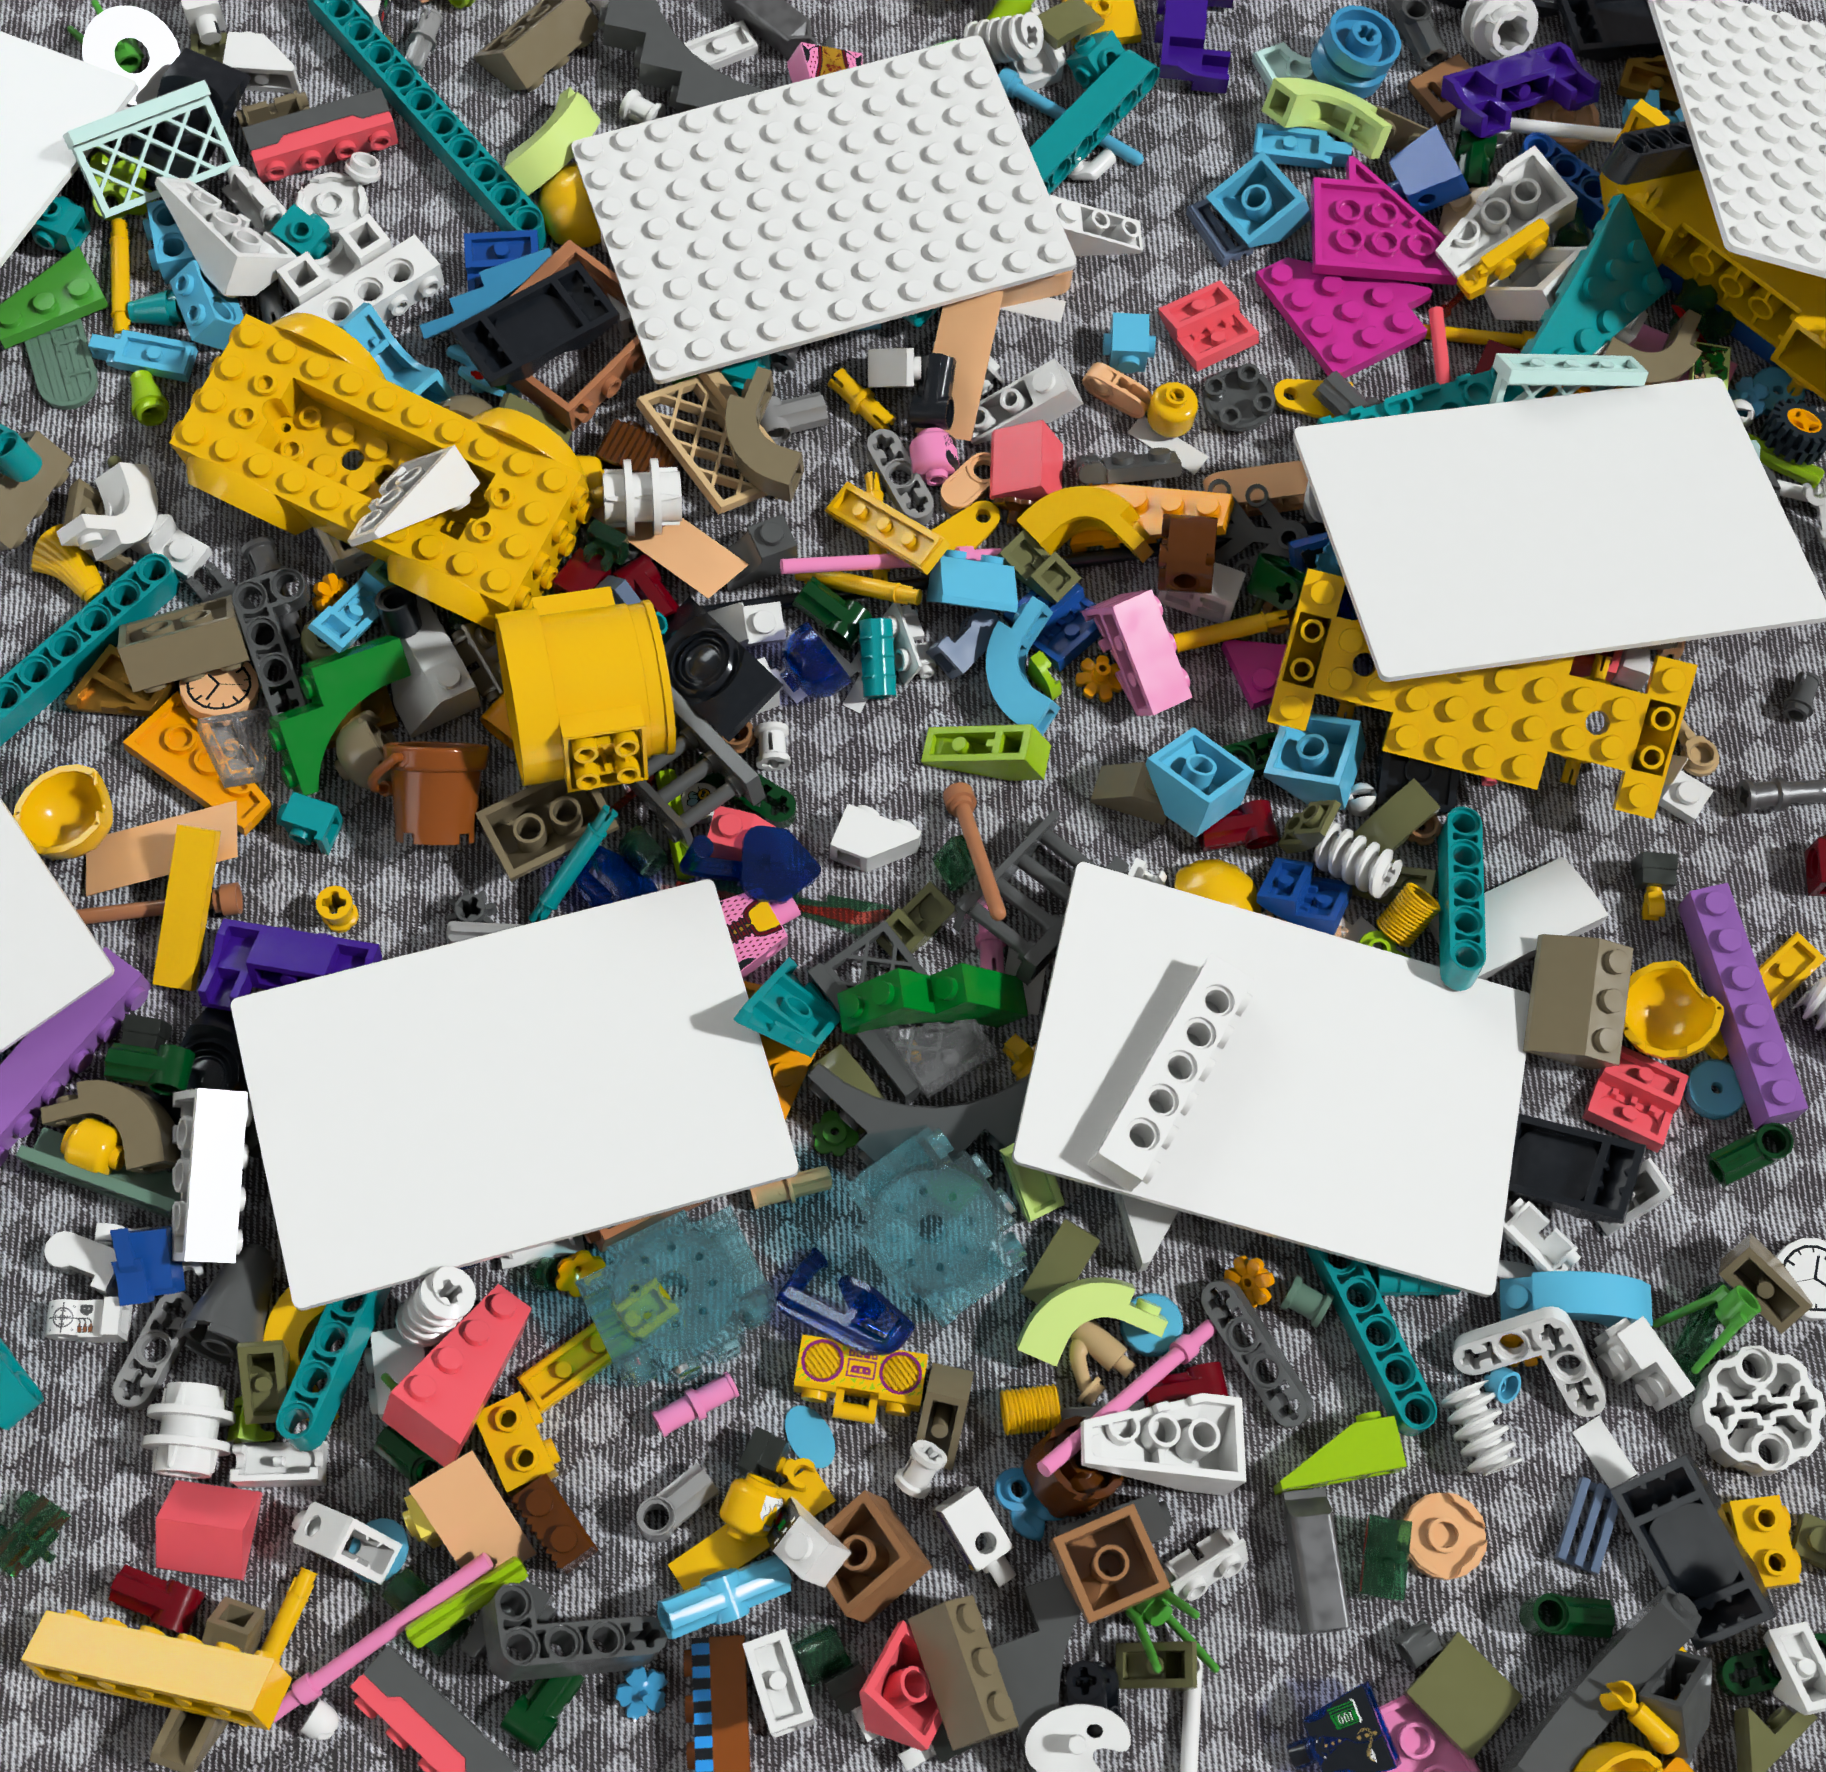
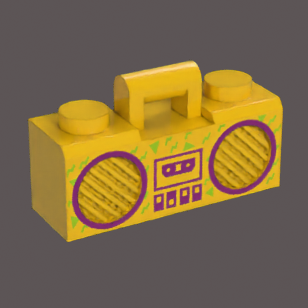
M802 1334L794 1379V1392L802 1393V1400L814 1403H826L827 1397L834 1398L832 1418L874 1424L877 1406L886 1407L885 1413L909 1417L911 1411H920L928 1354ZM844 1396L869 1399V1406L844 1402Z

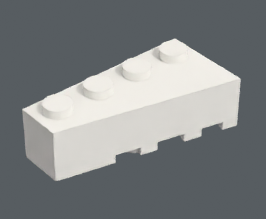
M201 1088L173 1092V1107L181 1108V1118L178 1125H174L172 1128V1144H177L179 1150H181V1158L177 1160L175 1167L172 1168V1184H174L175 1191L181 1193V1201H175L172 1206V1261L236 1263V1255H239L242 1250L243 1234L242 1230L238 1229L239 1212L244 1210L246 1203V1190L241 1186L242 1169H246L249 1161V1148L247 1144H244L245 1127L250 1125L252 1118V1106L250 1102H247L248 1092Z

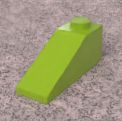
M1033 724L928 727L921 762L926 766L1008 781L1044 780L1051 744Z
M1373 1411L1355 1416V1423H1352L1273 1487L1275 1495L1288 1491L1307 1490L1400 1472L1407 1467L1395 1415L1382 1417L1380 1411Z

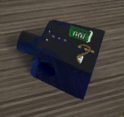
M1369 1680L1362 1682L1303 1718V1725L1308 1737L1287 1744L1289 1757L1296 1770L1319 1763L1322 1772H1384L1393 1770L1402 1763Z

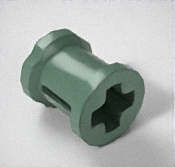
M1296 1275L1279 1308L1284 1311L1288 1308L1308 1318L1311 1321V1326L1317 1328L1325 1316L1334 1295L1329 1292L1324 1295L1303 1283L1302 1277Z

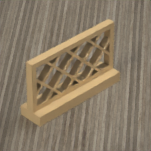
M714 369L637 398L635 405L719 515L765 497L768 494L760 491L751 483L743 481L744 476L741 472L739 479L718 473L720 464L738 469L732 456L723 454L724 444L729 446L725 423L727 401L730 394L739 395L718 369ZM693 391L702 402V405L682 400L681 396ZM660 403L674 408L672 417L656 412L652 405ZM678 409L698 415L697 425L677 419ZM703 418L716 421L723 432L703 427ZM760 424L759 429L764 434V436L771 442L775 443ZM673 428L693 434V443L678 440L672 433ZM702 437L720 443L718 452L697 446L698 438ZM694 456L715 462L713 471L698 467L693 461ZM715 483L735 489V495L722 499L714 488Z

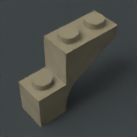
M225 1596L206 1621L202 1638L203 1644L215 1646L217 1642H225L239 1648L243 1653L254 1655L259 1647L266 1610ZM171 1709L153 1745L149 1761L173 1771L195 1772L230 1721Z

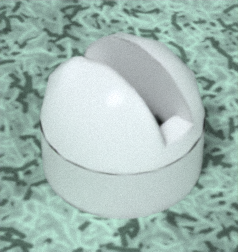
M1735 399L1733 403L1736 410L1748 411L1747 417L1740 416L1744 427L1747 428L1754 420V408L1744 399Z
M1361 782L1353 785L1346 809L1355 816L1370 814L1377 802V793L1374 787L1368 783ZM1359 794H1367V795H1368V796H1363V797H1359V798L1353 799V795H1359Z
M320 1699L309 1714L300 1732L311 1739L318 1741L327 1740L338 1728L339 1717L332 1706Z

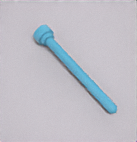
M1005 66L998 74L1007 97L1011 99L1017 97L1055 120L1066 111L1065 108L1023 85V80L1019 78V73ZM1109 134L1098 144L1134 166H1140L1144 161L1142 153Z

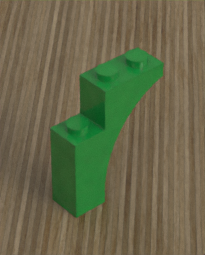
M387 635L346 649L342 653L337 652L301 665L304 676L300 677V684L306 698H312L313 702L269 717L272 729L267 731L272 748L275 752L280 751L285 766L280 767V772L288 789H293V792L305 796L318 792L323 756L340 722L360 701L371 693L397 680L412 676L400 638Z
M959 963L932 975L897 968L837 993L842 1032L857 1034L896 1025L925 1022H964L998 1028L1028 1016L1024 986L1021 980L1013 975L965 963Z

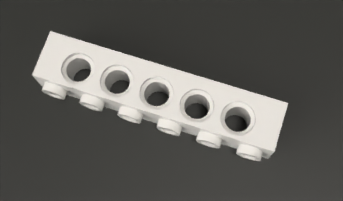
M414 234L282 317L297 312L308 313L337 325L342 321L337 319L346 318L365 302L372 305L385 323L394 316L404 314L410 306L425 297L434 295L445 285L441 266Z
M1214 953L1208 956L1199 967L1088 1163L1089 1167L1130 1192L1141 1181L1145 1184L1150 1182L1160 1165V1162L1154 1159L1159 1149L1162 1147L1167 1150L1179 1131V1128L1173 1125L1179 1113L1186 1116L1198 1096L1197 1093L1192 1091L1198 1079L1205 1082L1217 1062L1211 1058L1216 1047L1223 1049L1233 1034L1235 1028L1230 1026L1229 1023L1234 1014L1240 1017L1249 1005L1253 995L1247 991L1254 980L1253 977ZM1205 1001L1215 1004L1219 1013L1212 1012L1207 1007ZM1187 1034L1195 1035L1200 1040L1201 1046L1192 1044ZM1168 1066L1177 1068L1181 1072L1183 1080L1173 1077L1168 1070ZM1149 1100L1159 1102L1164 1109V1113L1154 1111L1150 1106ZM1130 1133L1139 1135L1145 1142V1148L1136 1146L1131 1141Z

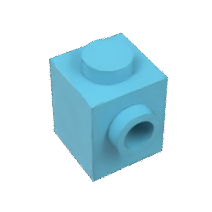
M1113 312L1110 331L1103 335L1102 355L1109 356V366L1123 373L1145 372L1148 358H1154L1156 336L1149 335V314Z

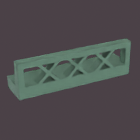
M46 1127L42 1128L33 1149L21 1145L16 1154V1157L32 1170L171 1220L173 1204L175 1201H181V1193L176 1192L174 1184H172V1172L164 1170L145 1175L126 1170V1165L124 1164L119 1171L114 1170L109 1175L99 1172L92 1173L66 1162L64 1155L60 1151L61 1142L65 1134Z

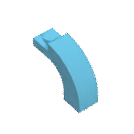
M364 302L337 324L338 327L354 337L372 355L387 381L438 405L442 401L456 395L438 369L422 365L398 343L370 303Z
M1032 596L1028 603L1025 602L1018 608L1013 618L1014 625L1012 628L1001 621L997 622L987 647L986 675L991 693L1002 711L1017 725L1033 724L1043 736L1061 708L1053 700L1034 689L1027 677L1026 659L1028 652L1053 614L1052 610L1044 602Z
M1589 1271L1532 1272L1530 1277L1499 1279L1501 1321L1543 1307L1552 1306L1564 1310L1571 1320L1595 1322L1608 1328L1625 1317L1632 1324L1643 1316L1650 1326L1653 1327L1651 1285L1633 1277Z

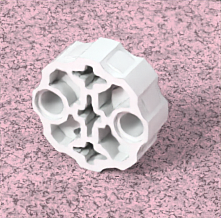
M1764 1346L1742 1347L1723 1360H1718L1706 1367L1695 1382L1697 1390L1695 1401L1689 1408L1693 1430L1703 1438L1707 1445L1708 1455L1725 1468L1735 1467L1746 1471L1754 1477L1773 1475L1787 1469L1789 1465L1810 1456L1821 1441L1819 1434L1820 1422L1826 1414L1823 1394L1813 1386L1808 1378L1807 1368L1790 1354L1778 1355L1769 1352ZM1743 1360L1752 1363L1756 1370L1755 1378L1749 1377L1742 1368ZM1782 1385H1785V1386H1786V1388L1781 1391V1393L1778 1395V1397H1772V1396H1771V1395L1778 1394V1392H1779L1780 1388L1782 1387ZM1793 1402L1795 1406H1802L1803 1412L1802 1410L1795 1409L1793 1406ZM1753 1405L1754 1409H1761V1411L1771 1410L1772 1412L1761 1416L1760 1413H1753V1411H1742ZM1710 1409L1715 1413H1720L1722 1419L1720 1420L1718 1416H1712ZM1777 1422L1781 1423V1425L1779 1426H1772ZM1736 1425H1743V1428L1734 1430ZM1733 1431L1732 1436L1728 1439L1727 1435ZM1760 1444L1767 1446L1771 1451V1464L1765 1462L1760 1457Z

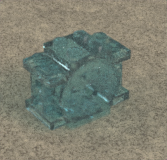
M925 1125L873 1164L844 1183V1187L866 1217V1219L855 1226L854 1232L902 1301L905 1302L919 1293L939 1324L944 1328L955 1320L959 1313L1010 1277L1014 1278L1027 1269L1021 1259L1028 1254L1011 1231L1005 1235L1003 1234L1004 1231L1016 1224L1011 1214L1017 1208L1001 1187L994 1191L986 1179L993 1174L980 1155L976 1152L969 1156L963 1149L950 1158L948 1153L953 1151L954 1148L941 1129L938 1127L931 1131ZM927 1215H937L944 1220L942 1233L933 1239H926L917 1232L919 1221Z
M731 1206L691 1224L685 1209L608 1246L607 1250L612 1264L575 1282L624 1387L632 1383L634 1388H638L657 1378L655 1371L663 1368L669 1382L678 1379L680 1384L686 1383L703 1373L702 1366L714 1360H717L720 1365L741 1354L739 1348L746 1345L743 1327L747 1325L749 1330L756 1329L772 1319L770 1313L776 1311V1296L769 1282L766 1281L738 1225V1220ZM659 1284H661L665 1291L675 1285L682 1286L688 1291L681 1299L668 1300L660 1293Z

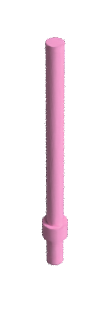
M957 546L955 548L957 551L967 552L966 559L981 561V555L997 556L1002 551L1001 548L974 549L973 546ZM891 553L780 560L781 574L914 568Z
M1206 1319L1191 1333L1180 1335L1169 1345V1351L1091 1418L1126 1411L1178 1365L1189 1363L1199 1354V1347L1217 1333V1329L1212 1321ZM1081 1426L1037 1463V1468L1042 1475L1049 1477L1081 1450Z
M483 1552L313 1674L307 1672L294 1681L292 1689L285 1694L273 1722H277L299 1705L307 1706L322 1695L324 1687L402 1633L408 1624L492 1569L494 1565L490 1557Z

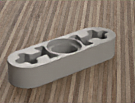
M879 429L872 432L867 439V458L875 472L880 474V481L895 508L919 524L926 525L933 517L934 500L920 474L912 472L911 458L897 434L891 430ZM882 443L884 447H890V462L887 463V456L882 449L877 450L878 444ZM895 471H904L909 474L911 479L906 484L898 485L893 483L889 477ZM912 492L916 505L923 506V512L918 513L915 508L910 509L911 499L909 494Z
M183 1292L167 1294L158 1300L113 1383V1396L125 1408L133 1411L142 1410L148 1407L155 1399L187 1339L183 1336L178 1340L176 1335L172 1339L165 1332L156 1329L159 1324L167 1329L172 1319V1316L167 1313L170 1306L178 1307L183 1302L182 1308L186 1311V1315L184 1318L176 1317L169 1327L177 1335L180 1324L196 1304L187 1294ZM155 1339L164 1340L167 1344L166 1355L157 1362L147 1361L144 1352L148 1343ZM139 1362L150 1371H155L153 1377L144 1373L140 1381V1386L144 1389L141 1397L133 1395L128 1400L130 1394L125 1390L127 1384H136L142 1375L141 1371L135 1369L137 1363Z

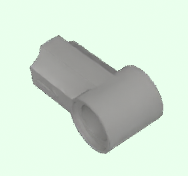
M820 392L782 401L777 396H771L760 424L777 445L786 441L792 433L828 425L829 418L824 397Z
M697 1463L657 1495L644 1500L639 1506L636 1514L638 1530L647 1541L658 1543L669 1539L676 1528L720 1493L712 1479ZM658 1509L664 1511L669 1517L665 1527L653 1530L645 1525L644 1520L649 1512Z

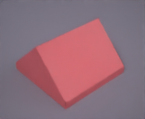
M1043 420L995 429L991 433L989 499L1016 497L1037 502L1044 496L1062 489L1063 444Z
M176 1480L156 1517V1568L244 1581L263 1493Z
M902 1620L897 1623L859 1692L866 1731L924 1751L928 1750L942 1723V1718L911 1627Z

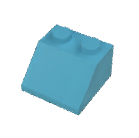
M1263 150L1206 196L1208 202L1249 248L1284 241L1311 220V212L1306 198Z
M947 549L944 556L940 558L930 571L927 602L1017 613L1018 598L1015 567L1003 565V557L981 555V561L966 559L967 552Z
M1310 713L1306 731L1280 725L1263 772L1264 777L1306 804L1314 801L1337 800L1341 803L1339 810L1345 811L1366 749L1361 721Z
M1194 727L1151 755L1145 763L1164 814L1195 838L1241 805L1254 774L1252 768Z

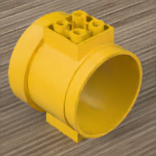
M611 586L533 597L531 598V609L496 613L494 615L495 633L503 691L516 762L523 786L560 781L565 778L569 793L619 784H631L649 780L648 758L660 754L665 756L675 754L676 727L669 670L659 622L654 606L649 599L635 604H615Z

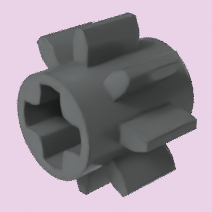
M464 889L463 895L458 900H449L450 906L455 913L449 914L446 918L448 923L450 921L494 923L489 916L495 915L498 911L495 903L486 904L487 895L484 890L476 895ZM477 910L479 911L478 916L474 915ZM467 913L471 914L468 918L465 917Z

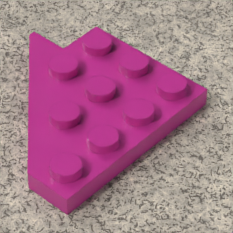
M1348 156L1346 180L1322 177L1313 178L1311 184L1312 273L1456 285L1457 280L1435 254V250L1446 236L1355 156Z
M1289 257L1256 272V283L1327 376L1337 371L1342 377L1347 378L1424 340L1426 337L1427 329L1412 309L1430 301L1433 291L1428 287L1396 280L1312 273V262Z

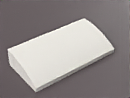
M1563 857L1484 893L1486 960L1477 978L1486 980L1535 957L1538 935L1579 936L1600 926L1608 917V913L1592 889ZM1438 914L1429 922L1428 927L1439 944Z

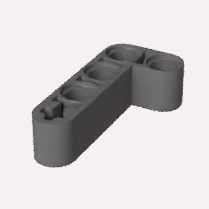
M281 568L244 580L234 588L232 593L233 605L268 707L273 716L286 712V705L281 696L282 694H288L295 708L308 704L278 618L279 616L302 609L310 599V588L304 577L293 568ZM289 582L300 584L299 591L291 597L281 595V589L285 584ZM253 594L262 596V601L258 607L254 609L243 607L244 600L248 596ZM271 630L275 633L271 643L267 645L256 644V637L260 632ZM276 666L286 667L287 674L282 680L276 682L268 680V674L272 668Z
M512 1582L504 1584L498 1589L486 1605L482 1616L490 1670L500 1680L509 1682L630 1671L633 1667L638 1666L645 1668L664 1648L667 1642V1635L661 1627L659 1619L647 1615L537 1624L531 1592L525 1586ZM500 1604L510 1606L514 1610L516 1617L505 1614ZM593 1640L601 1642L605 1646L607 1653L597 1650ZM550 1643L560 1646L565 1657L556 1655L551 1650ZM506 1647L516 1649L520 1653L522 1661L511 1658Z

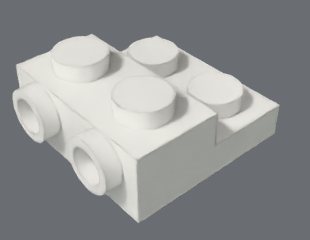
M1644 1316L1632 1324L1625 1317L1594 1338L1598 1347L1593 1350L1598 1356L1596 1360L1601 1371L1608 1378L1614 1379L1618 1385L1632 1377L1636 1382L1635 1389L1640 1399L1646 1405L1652 1406L1656 1412L1695 1390L1692 1383Z

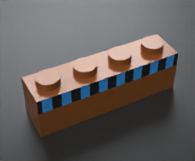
M745 1635L691 1638L692 1649H685L683 1651L684 1677H693V1695L685 1696L686 1723H694L695 1741L686 1742L687 1770H695V1772H751L747 1657L743 1648V1643L746 1642Z

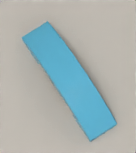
M377 559L365 570L359 581L332 607L329 605L310 623L308 629L338 653H342L349 648L379 618L375 605L377 593L387 586L396 585L388 581L387 563Z

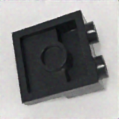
M1387 727L1381 728L1376 765L1379 766L1376 805H1384L1415 778L1441 806L1439 812L1449 813L1454 809L1460 770L1382 751Z

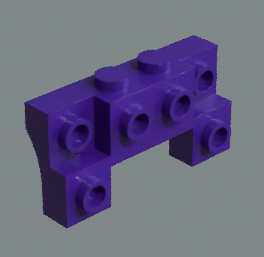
M1157 0L1156 14L1162 15V21H1156L1154 43H1160V72L1158 78L1192 81L1191 90L1226 94L1229 82L1228 67L1231 52L1203 49L1206 33L1207 7L1232 9L1234 0Z
M1560 41L1443 76L1441 97L1461 110V125L1479 138H1490L1496 133L1510 129L1512 112L1549 100H1554L1568 111H1577L1584 106L1597 103L1599 101L1601 81L1585 71L1576 60L1571 48Z
M223 918L216 934L209 966L198 988L202 1006L231 1011L232 1000L249 995L252 987L268 990L382 961L380 945L333 937L325 933L314 934L293 930L289 927H273Z

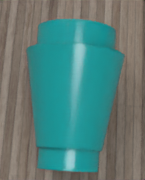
M171 289L128 302V315L132 323L176 327L179 322H185L174 292Z

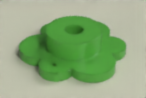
M836 1111L825 1112L822 1115L821 1122L813 1125L812 1133L816 1137L814 1146L817 1152L821 1154L832 1152L834 1156L841 1157L846 1153V1148L856 1146L859 1135L857 1131H854L839 1117V1113ZM832 1131H837L838 1134H837V1135H832L831 1132H832Z

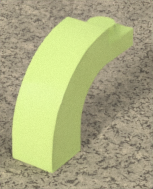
M1274 78L1262 108V112L1284 128L1310 127L1325 130L1345 142L1353 143L1352 147L1369 159L1380 158L1393 127L1376 114L1378 108L1366 100L1340 88L1302 78Z
M569 87L559 95L556 108L546 123L529 139L508 154L504 169L527 196L558 173L574 157L571 144L575 140L592 136L601 119L592 110L588 100L582 94H579L578 91L575 93Z
M1086 1278L1063 1285L1047 1295L1027 1318L1016 1346L1018 1351L1057 1367L1072 1333L1079 1326L1090 1320L1104 1317L1119 1319L1161 1338L1168 1321L1165 1316L1160 1314L1162 1307L1143 1298H1138L1136 1304L1131 1302L1136 1290L1133 1284L1114 1278Z

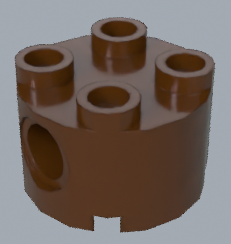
M1163 514L1162 537L1168 538H1162V544H1160L1158 567L1165 568H1159L1158 591L1212 594L1218 518Z
M1074 1416L1062 1420L1031 1449L1029 1457L1023 1464V1472L1033 1494L1048 1509V1512L1056 1518L1077 1517L1090 1512L1100 1501L1112 1495L1122 1484L1124 1478L1121 1475L1081 1466V1450L1049 1477H1045L1038 1470L1037 1463L1076 1431L1086 1417Z

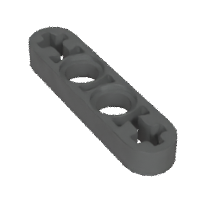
M1219 1279L1208 1283L1201 1294L1202 1306L1273 1418L1285 1427H1296L1306 1422L1313 1412L1312 1398L1242 1289L1236 1282L1230 1279ZM1216 1289L1219 1292L1227 1291L1230 1297L1226 1300L1227 1306L1216 1305L1214 1300L1219 1296ZM1240 1309L1243 1315L1233 1318L1227 1323L1225 1317L1232 1315L1231 1312L1233 1313ZM1241 1322L1249 1324L1254 1329L1255 1340L1251 1346L1242 1345L1236 1338L1235 1330ZM1263 1359H1270L1277 1364L1279 1375L1274 1382H1268L1260 1376L1259 1364ZM1287 1381L1290 1387L1282 1390L1284 1394L1280 1392L1274 1396L1271 1390L1282 1386ZM1287 1399L1290 1401L1297 1399L1301 1406L1296 1410L1298 1416L1295 1413L1288 1415L1285 1412L1284 1407L1288 1404Z

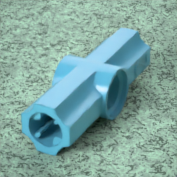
M775 1554L740 1569L730 1568L710 1574L699 1581L700 1585L657 1601L658 1619L669 1639L682 1637L709 1624L719 1625L737 1620L749 1614V1608L791 1591L792 1579L788 1566Z

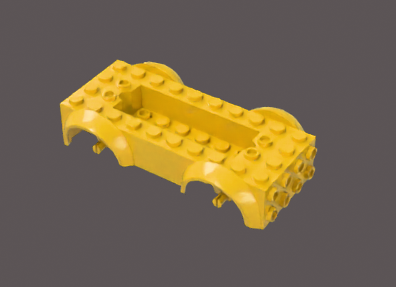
M297 312L277 319L271 324L245 314L241 323L235 325L231 330L228 345L222 355L216 357L212 362L210 375L203 387L197 389L193 394L190 408L183 420L178 421L174 426L169 442L186 464L188 484L291 534L297 535L314 527L349 544L347 540L359 520L371 512L368 507L371 501L382 497L378 491L381 485L377 483L378 477L382 472L387 470L395 471L401 463L455 445L480 482V485L470 495L472 498L470 503L458 511L452 512L451 509L381 538L354 547L386 562L388 581L494 632V615L496 613L531 609V598L540 597L545 589L549 590L553 586L552 581L558 574L557 567L563 556L568 557L576 543L575 534L581 524H586L590 520L595 507L580 461L567 443L545 424L527 414L501 407L488 409L469 420L387 381L375 359L354 337L330 321L308 313ZM350 451H359L364 457L362 465L356 470H348L342 465L344 455Z

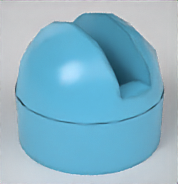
M1507 1367L1492 1370L1490 1375L1486 1374L1483 1378L1484 1380H1489L1484 1384L1485 1391L1494 1392L1496 1396L1494 1399L1503 1404L1513 1401L1521 1388L1520 1375Z

